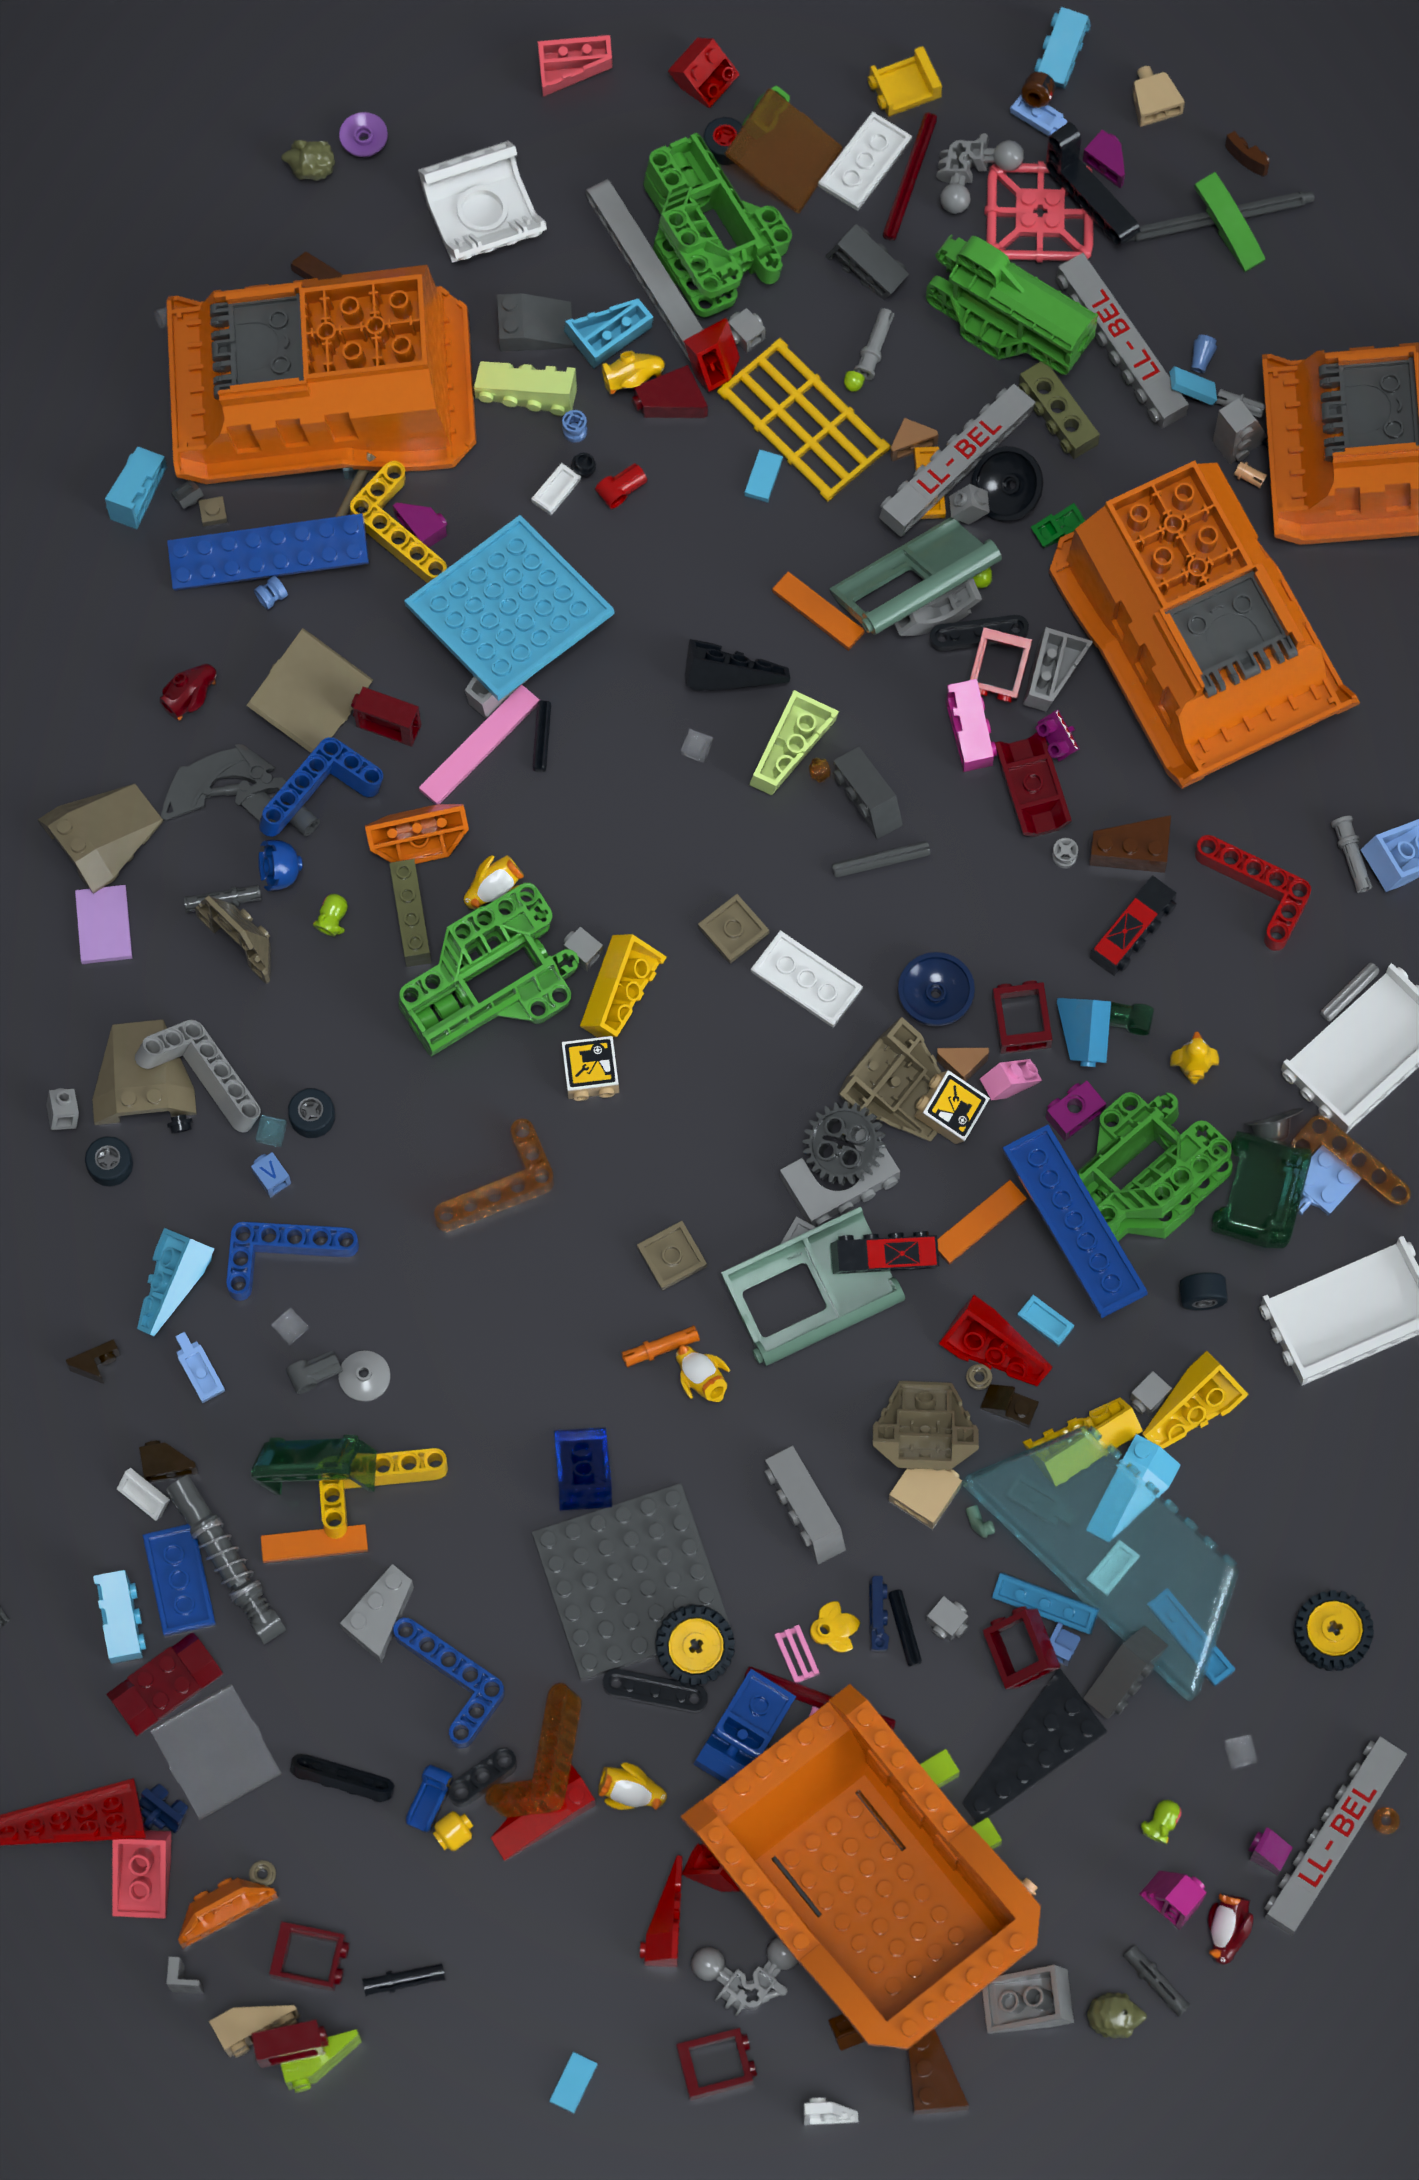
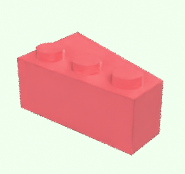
M610 35L538 41L543 97L612 68Z

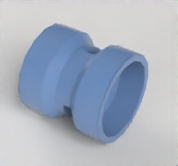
M579 410L566 412L562 419L564 437L574 443L582 441L587 435L586 416Z
M276 576L268 579L267 584L264 586L260 585L254 589L257 599L267 610L274 606L275 601L278 599L282 600L288 596L285 587Z

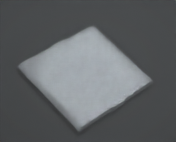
M232 1684L150 1729L170 1765L172 1776L181 1785L199 1820L282 1774L261 1737L259 1727L250 1718Z

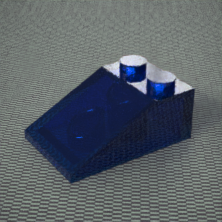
M606 1427L554 1431L559 1509L576 1510L612 1507V1483Z

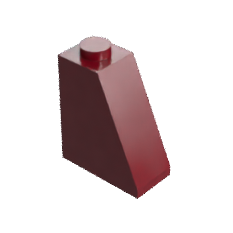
M688 365L634 387L632 402L637 411L641 410L644 418H705L708 416V405Z

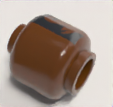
M1044 72L1030 74L1021 90L1023 100L1034 108L1045 107L1050 103L1055 93V81Z

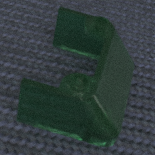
M343 1435V1439L285 1441L283 1438L274 1437L270 1438L269 1442L263 1444L252 1466L251 1479L275 1495H281L282 1482L351 1479L367 1491L374 1492L377 1451L359 1440V1437L356 1435Z

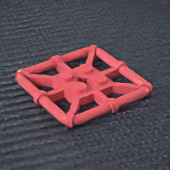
M1044 161L1022 163L1017 169L1011 171L1002 170L996 163L989 167L987 206L984 208V213L987 216V243L1005 253L1009 260H1036V263H1043V261H1069L1081 253H1084L1087 259L1092 256L1093 219L1084 209H1065V197L1069 193L1064 188L1044 189V173H1050ZM1004 172L1037 173V189L1020 188ZM997 180L1016 196V207L997 206ZM1037 209L1046 211V213H1043V217H1038V214L1033 212ZM996 217H1016L1015 229L999 243H996ZM1065 219H1084V245H1081L1064 229ZM1018 237H1037L1036 251L1005 249ZM1043 237H1060L1073 251H1043Z

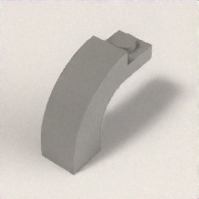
M974 579L967 580L896 622L895 626L899 635L917 636L927 634L936 625L958 622L971 614L970 608L982 600Z

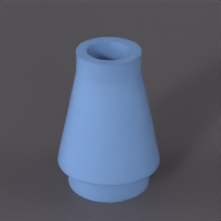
M1198 335L1197 339L1194 340L1191 370L1205 373L1217 349V340L1207 335Z

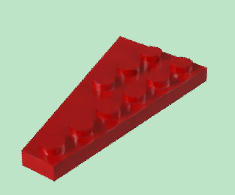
M134 1778L0 1815V1845L146 1838Z

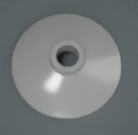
M355 1352L349 1355L340 1366L342 1372L338 1375L340 1386L344 1393L354 1400L362 1402L375 1400L389 1386L391 1377L389 1366L385 1359L375 1352ZM361 1370L369 1372L366 1377L359 1376Z

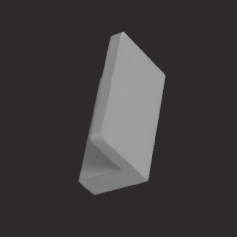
M169 1957L166 1984L170 1990L180 1993L204 1994V1987L199 1980L184 1979L185 1965L181 1958Z

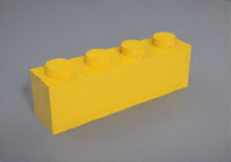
M633 934L612 935L580 1027L596 1037H617L633 1012L632 1007L635 1002L640 1001L644 995L643 989L648 981L654 979L657 974L655 970L659 964L664 963L667 956Z
M1119 1397L1089 1411L1088 1417L1073 1418L1067 1421V1427L1056 1432L1053 1431V1428L1043 1432L1044 1437L1034 1442L1030 1438L1023 1441V1445L1044 1476L1055 1486H1058L1061 1483L1067 1482L1070 1477L1081 1470L1087 1469L1092 1463L1103 1456L1109 1455L1114 1449L1125 1442L1131 1441L1136 1434L1141 1433L1143 1430L1133 1408Z

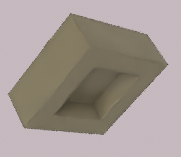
M223 496L198 500L203 527L228 523Z

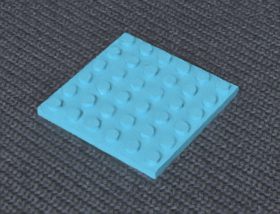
M521 515L404 600L405 606L498 701L615 614L614 608Z

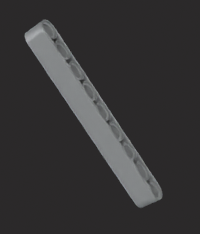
M606 179L586 189V196L594 211L690 361L683 341L703 330L700 323L611 182Z

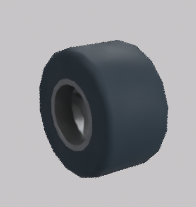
M306 1088L292 1097L288 1105V1116L293 1129L299 1135L306 1138H318L325 1135L332 1128L335 1121V1110L331 1098L324 1091L316 1088Z
M106 1136L98 1138L90 1144L86 1151L85 1163L88 1173L95 1182L102 1186L112 1187L119 1185L127 1180L132 1172L133 1160L130 1150L122 1140L116 1137Z
M1197 1273L1180 1280L1181 1304L1186 1309L1210 1310L1227 1303L1226 1279L1221 1274Z

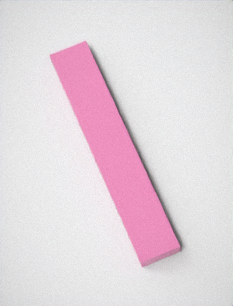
M521 684L419 787V791L435 805L440 804L537 707L540 699Z

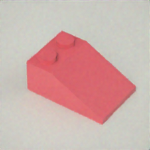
M145 1830L146 1838L112 1840V1916L166 1918L171 1867V1831Z

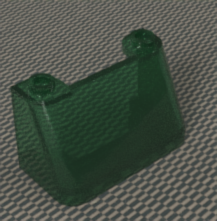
M1237 1131L1236 1136L1232 1140L1231 1148L1234 1155L1240 1158L1228 1205L1221 1207L1213 1214L1212 1231L1264 1248H1284L1288 1245L1292 1236L1311 1162V1150L1299 1145Z

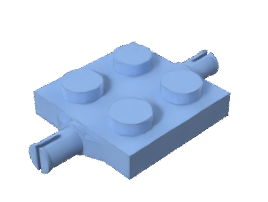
M1323 1143L1290 1180L1289 1183L1298 1189L1303 1197L1294 1207L1296 1212L1299 1210L1298 1214L1303 1215L1306 1209L1313 1205L1329 1216L1359 1183L1363 1176L1352 1168L1349 1163L1358 1153L1356 1148L1351 1152L1354 1146L1349 1145L1344 1153L1340 1155Z

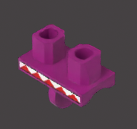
M1059 710L1052 712L1037 722L1036 730L1039 736L1045 737L1048 741V752L1052 758H1057L1060 762L1080 749L1072 735L1076 731L1074 726L1068 727Z

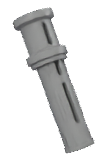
M882 308L879 310L869 341L861 349L859 364L854 367L853 371L864 375V380H872L874 378V369L882 358L880 351L894 318V313H891L889 309Z
M1343 816L1333 820L1331 827L1336 830L1339 839L1337 844L1344 851L1357 893H1362L1372 889V885L1359 850L1360 838L1355 834L1352 825L1353 817Z

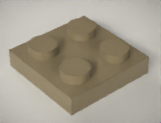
M738 894L734 895L698 923V928L730 964L769 934V929Z
M683 1221L637 1244L640 1254L662 1291L707 1267L704 1257Z

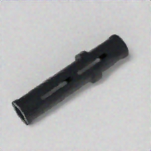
M439 1963L393 1974L389 1971L386 1972V1975L362 1980L365 1996L386 1991L395 1993L396 1989L444 1981L445 1976L443 1965Z

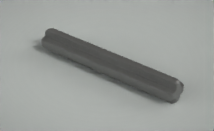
M927 841L852 858L833 863L832 871L835 877H841L929 856L930 847Z

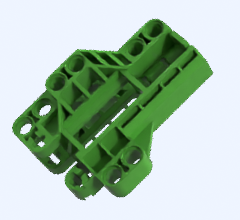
M698 133L692 134L688 139L685 137L670 143L669 147L663 146L652 151L649 156L643 186L661 214L653 250L674 284L680 287L694 312L701 317H709L732 307L737 298L736 288L740 285L743 273L747 270L750 274L756 273L758 278L765 284L777 282L783 266L781 256L787 253L792 238L791 230L779 211L773 206L758 207L741 200L707 144ZM711 209L715 210L737 245L736 248L731 250L724 248L703 214L704 212ZM693 281L698 289L692 290L687 287L686 283ZM721 295H730V298L728 299L726 296L721 297ZM706 300L711 304V307L703 309L699 306L698 302Z
M949 235L935 254L937 260L947 267L946 271L950 273L949 281L937 275L932 278L927 285L926 291L928 303L960 323L961 336L995 359L1001 360L1028 353L1055 371L1067 375L1080 358V354L1085 351L1095 337L1098 314L1093 313L1080 305L1079 302H1075L1062 294L1061 291H1057L1039 280L1038 277L1029 274L1016 266L1015 263H1011L1005 253L981 238L971 236L966 242L958 237L955 241L952 239L953 235Z
M523 883L490 904L477 908L449 925L446 929L439 964L401 988L398 1007L431 1057L497 1016L540 1024L569 1005L571 991L564 980L576 971L579 957L571 949L562 950L552 957L548 956L545 947L538 940L550 928L552 911L534 884ZM523 889H530V890L533 891V893L526 892V891L521 892V891H522ZM521 897H528L531 901L525 902ZM507 910L510 914L503 915L499 911ZM496 941L498 946L491 950L488 943ZM523 948L536 969L481 1003H478L466 982ZM476 951L480 957L472 961L469 955ZM563 958L567 961L572 960L571 967L564 965L560 968V971L558 970V967L562 965ZM429 983L436 984L438 987L435 989H430L426 985ZM453 992H455L458 1000L463 1005L462 1009H460L458 1002L452 995ZM555 992H562L566 1000L558 1003L553 999L552 995ZM411 996L414 997L416 1001L408 1002L404 998ZM540 1005L544 1008L545 1013L536 1016L531 1012V1007ZM430 1006H434V1009L436 1010L437 1014L442 1019V1021H438L436 1015L434 1014Z
M1133 1092L1120 1096L1100 1115L1096 1155L1077 1171L1117 1241H1120L1128 1233L1165 1239L1192 1216L1196 1206L1232 1174L1231 1144L1209 1122L1197 1121L1181 1135L1174 1126H1171L1179 1116L1178 1100L1172 1093L1166 1092V1095H1158L1149 1104ZM1130 1105L1136 1107V1109L1131 1111L1126 1110L1125 1108ZM1109 1122L1118 1123L1114 1127H1108L1106 1125ZM1206 1130L1207 1137L1202 1135L1197 1137V1131L1204 1132ZM1155 1140L1165 1152L1120 1190L1110 1179ZM1218 1145L1225 1146L1227 1152L1225 1153ZM1225 1162L1228 1164V1168L1224 1172L1216 1171ZM1204 1180H1209L1210 1183L1206 1188H1198ZM1183 1199L1190 1201L1186 1205L1180 1204L1183 1201ZM1164 1216L1171 1217L1168 1221L1159 1220V1218H1164Z

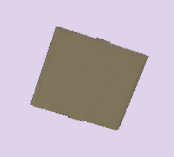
M302 628L280 660L278 659L272 665L269 675L246 706L312 753L323 739L333 737L338 728L348 720L353 709L351 704L355 694H360L362 687L368 688L373 679Z

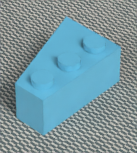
M1061 7L1060 12H1055L1051 22V26L1054 27L1051 36L1047 35L1043 44L1045 53L1043 59L1038 58L1034 72H1044L1050 75L1057 87L1065 89L1075 66L1078 51L1082 49V40L1085 32H1089L1091 25L1089 16Z
M638 298L609 307L608 310L589 313L582 318L566 320L564 332L591 366L595 368L651 329L653 316Z
M137 447L134 453L130 454L126 466L105 498L110 520L138 529L167 468L165 456L141 447Z
M125 1570L93 1576L98 1589V1604L102 1613L103 1630L109 1660L114 1664L143 1658L142 1650L146 1649L144 1634H139L138 1624H142L140 1609H135L133 1599L138 1598L136 1584L130 1582Z

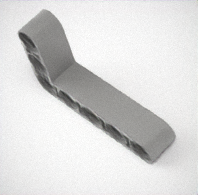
M187 1020L144 1038L135 1054V1061L140 1067L151 1069L183 1056L232 1127L239 1132L251 1130L261 1113V1109L200 1022Z

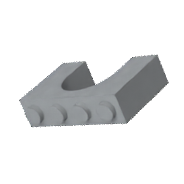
M865 1129L857 1131L856 1141L864 1138ZM847 1141L850 1147L859 1151H865V1147L856 1146ZM886 1147L879 1148V1152L885 1156L876 1158L880 1166L872 1165L870 1167L873 1175L864 1172V1181L859 1179L854 1186L846 1190L833 1191L821 1186L803 1158L781 1169L780 1179L806 1221L813 1226H820L831 1221V1217L838 1213L843 1215L849 1212L857 1202L861 1200L863 1202L869 1201L876 1195L875 1192L882 1188L887 1190L898 1183V1179H900V1170Z

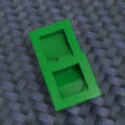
M1075 503L1054 516L1050 514L1031 528L1042 546L1046 548L1058 543L1061 537L1074 532L1086 520Z

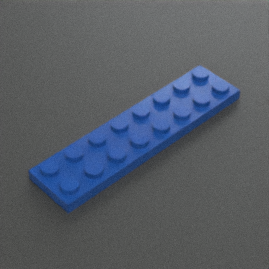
M362 513L167 540L174 591L369 564L365 522Z
M1049 1124L1004 1146V1154L1099 1316L1103 1318L1148 1295L1144 1284Z

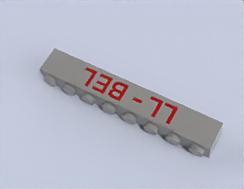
M1084 253L1058 266L1056 281L1059 287L1067 291L1069 298L1079 302L1080 305L1093 313L1098 314L1095 337L1102 347L1105 346L1109 352L1108 355L1111 362L1115 366L1118 365L1121 369L1124 381L1128 385L1131 384L1135 389L1138 401L1146 405L1154 423L1157 422L1161 428H1164L1186 416L1189 404L1180 392L1171 388L1169 375Z
M1013 384L1008 389L1003 388L996 396V401L993 404H986L980 411V416L977 419H970L963 427L964 431L960 435L954 434L947 442V447L943 451L937 450L930 458L931 462L927 466L921 465L914 473V478L910 482L904 481L897 489L898 493L894 497L888 496L880 506L882 510L879 518L900 537L970 473L985 454L995 449L1032 414L1036 402L1017 385Z
M1379 1737L1376 1743L1372 1740L1363 1752L1367 1756L1362 1765L1358 1762L1349 1774L1353 1778L1348 1787L1344 1784L1335 1796L1339 1800L1334 1809L1329 1806L1321 1818L1325 1824L1320 1831L1314 1829L1307 1840V1843L1311 1846L1306 1853L1300 1851L1293 1862V1865L1297 1868L1292 1875L1286 1873L1278 1886L1283 1890L1277 1898L1272 1895L1264 1908L1268 1911L1265 1919L1291 1936L1407 1755V1753L1382 1737Z

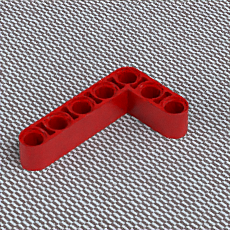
M1204 835L1198 840L1195 851V858L1199 863L1280 901L1267 927L1264 942L1270 950L1279 951L1283 949L1308 903L1311 893L1310 884L1305 879L1214 836ZM1210 847L1213 852L1207 854L1201 848ZM1230 857L1233 858L1236 861V863L1227 864L1224 861V859ZM1253 868L1256 869L1259 872V874L1250 875L1247 872V870ZM1277 879L1282 885L1274 886L1270 883V880ZM1300 890L1305 896L1297 897L1293 894V891ZM1289 911L1294 917L1285 918L1282 912ZM1273 932L1280 933L1283 936V938L1277 940L1274 939L1270 934Z

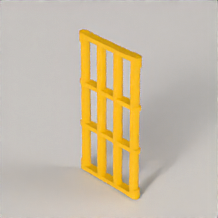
M781 338L776 340L767 350L717 391L724 400H728L754 426L756 432H760L788 459L787 462L790 465H794L820 491V495L827 502L891 448V445L868 427L854 413V409L851 406L848 407L821 380L818 374H814L788 348V344ZM776 351L807 380L799 389H796L767 360ZM758 366L789 395L780 405L749 375ZM740 381L771 410L762 420L731 390ZM813 386L841 413L832 422L803 396ZM795 401L823 428L814 437L785 411ZM778 417L805 445L794 452L767 425ZM846 419L878 449L868 458L836 428ZM828 434L860 464L852 472L848 473L819 444ZM810 449L841 479L832 489L801 459Z

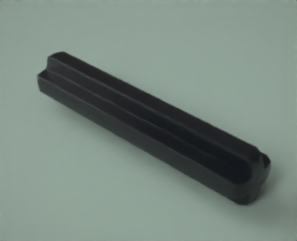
M543 700L537 704L532 766L535 772H545L547 765L551 703Z
M893 1590L889 1592L888 1597L909 1667L921 1664L922 1659L902 1590Z

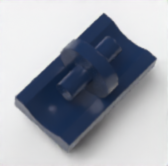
M160 1784L151 1790L145 1788L141 1793L142 1797L139 1801L140 1807L143 1808L141 1814L147 1819L144 1827L147 1830L151 1829L154 1825L160 1830L167 1827L175 1834L181 1827L188 1806L181 1800H176L171 1807L164 1801L168 1797L169 1792Z

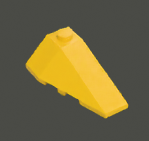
M1206 1351L1186 1370L1142 1434L1147 1440L1164 1449L1186 1437L1187 1432L1198 1426L1202 1428L1208 1425L1210 1419L1218 1415L1224 1416L1230 1413L1249 1394Z

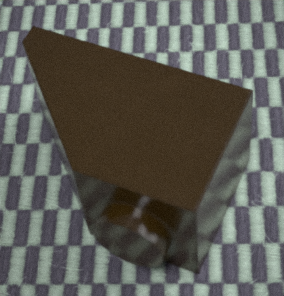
M149 1441L145 1443V1446L139 1447L144 1478L149 1483L198 1474L194 1461L165 1442Z

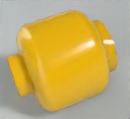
M452 1811L435 1823V1832L432 1834L444 1851L447 1848L451 1851H456L472 1839V1833L469 1829L473 1825L465 1813L459 1816L457 1812Z

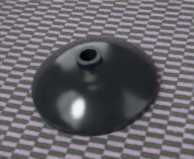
M1004 446L991 450L981 458L973 472L972 485L988 491L990 513L986 515L1001 521H1013L1026 516L1039 502L1043 490V475L1039 464L1028 452L1017 447ZM1014 480L1016 487L1011 489L1010 483Z

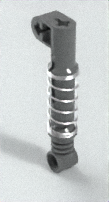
M186 1475L166 1488V1492L179 1513H182L186 1522L190 1525V1533L193 1539L198 1538L201 1544L198 1548L203 1547L207 1552L208 1557L206 1560H212L215 1565L214 1572L218 1571L223 1579L221 1584L226 1583L229 1589H234L229 1593V1596H231L235 1605L245 1608L243 1612L244 1614H249L247 1619H252L250 1624L261 1642L265 1645L284 1633L286 1628L273 1608H268L271 1605L265 1603L267 1601L266 1597H261L264 1594L262 1592L263 1586L259 1582L260 1580H250L254 1571L247 1569L245 1565L246 1559H241L237 1553L239 1547H233L229 1541L231 1535H226L222 1530L224 1523H221L222 1520H220L217 1514H212L190 1476Z

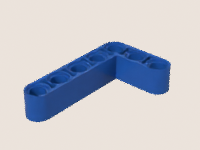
M332 737L325 738L266 805L261 815L259 829L266 836L273 837L278 835L329 774H332L361 795L373 797L380 790L383 772L379 767L338 739Z
M239 1222L232 1228L226 1281L229 1294L238 1301L245 1300L251 1295L255 1252L352 1257L359 1249L357 1234L352 1229L344 1227ZM242 1232L250 1234V1237L245 1241L237 1239L238 1235ZM267 1234L276 1235L275 1240L272 1242H265L263 1238ZM294 1235L302 1237L301 1241L297 1244L289 1242V1239ZM318 1237H326L328 1239L324 1245H316L314 1243ZM345 1238L353 1240L352 1245L349 1247L341 1246L340 1242ZM240 1257L248 1259V1262L243 1266L235 1264V1261ZM237 1282H244L246 1284L244 1289L239 1291L234 1290L233 1285Z
M410 1618L399 1619L394 1625L396 1641L473 1694L449 1728L450 1740L455 1747L459 1749L469 1747L503 1701L505 1691L502 1682ZM403 1627L413 1629V1633L409 1637H401L399 1632ZM430 1641L435 1644L434 1649L430 1652H423L420 1649L424 1642ZM445 1657H454L456 1663L451 1667H445L442 1664ZM474 1671L478 1674V1677L473 1682H467L463 1679L465 1673ZM490 1686H496L500 1689L499 1693L494 1697H489L485 1694L486 1689ZM475 1707H480L484 1710V1714L480 1718H473L470 1716V1711ZM459 1729H465L469 1734L466 1739L458 1740L454 1737L455 1732Z

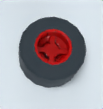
M721 117L714 119L705 128L703 140L719 165L734 164L743 157L746 152L747 134L744 126L739 121L730 117Z

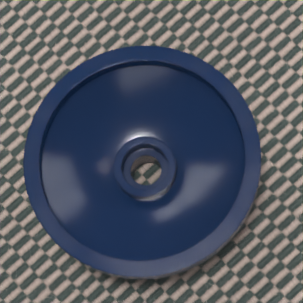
M931 952L916 957L904 968L898 983V995L904 1010L913 1019L925 1025L943 1026L959 1020L969 1010L974 999L975 985L970 970L958 958L946 953ZM933 992H938L940 994V997L934 998L931 996V994Z

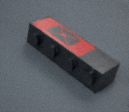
M1152 875L1092 948L1090 959L1113 976L1119 970L1123 972L1131 961L1129 957L1134 951L1138 953L1146 943V936L1149 933L1154 934L1162 923L1160 919L1164 914L1170 915L1177 905L1175 902L1177 893Z
M928 1231L914 1232L912 1237H904V1233H890L888 1238H879V1234L863 1235V1239L855 1240L854 1235L838 1236L837 1241L830 1243L833 1274L923 1270L939 1267L937 1235L929 1236Z

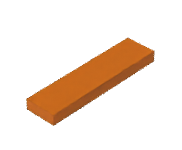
M789 571L772 588V592L848 651L865 633L862 627Z
M1009 1180L937 1239L938 1253L950 1265L1027 1201L1026 1196Z
M365 1524L347 1526L345 1535L338 1539L328 1537L324 1529L261 1536L263 1563L368 1552Z

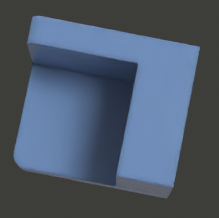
M1058 1622L1050 1641L1058 1662L1068 1666L1080 1642V1637L1063 1629V1624Z

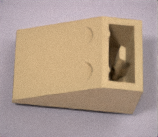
M295 2005L231 2008L209 2022L228 2056L234 2055L237 2058L250 2050L249 2046L253 2044L251 2033L297 2024L296 2019L301 2016Z

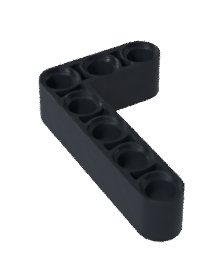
M1068 122L1048 137L1047 169L1116 245L1121 246L1140 233V226L1125 207L1079 159L1081 135L1076 126Z

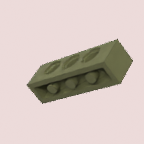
M1039 362L1020 374L1018 387L1036 402L1034 406L1035 413L1038 416L1042 415L1046 421L1047 429L1052 435L1056 434L1060 440V446L1066 454L1069 453L1075 459L1098 445L1099 432L1051 367ZM1044 389L1047 390L1049 393L1041 394L1038 391ZM1059 408L1062 410V412L1055 413L1052 411V409ZM1074 427L1076 431L1069 432L1065 428Z
M415 859L391 862L390 870L406 967L431 963V956Z

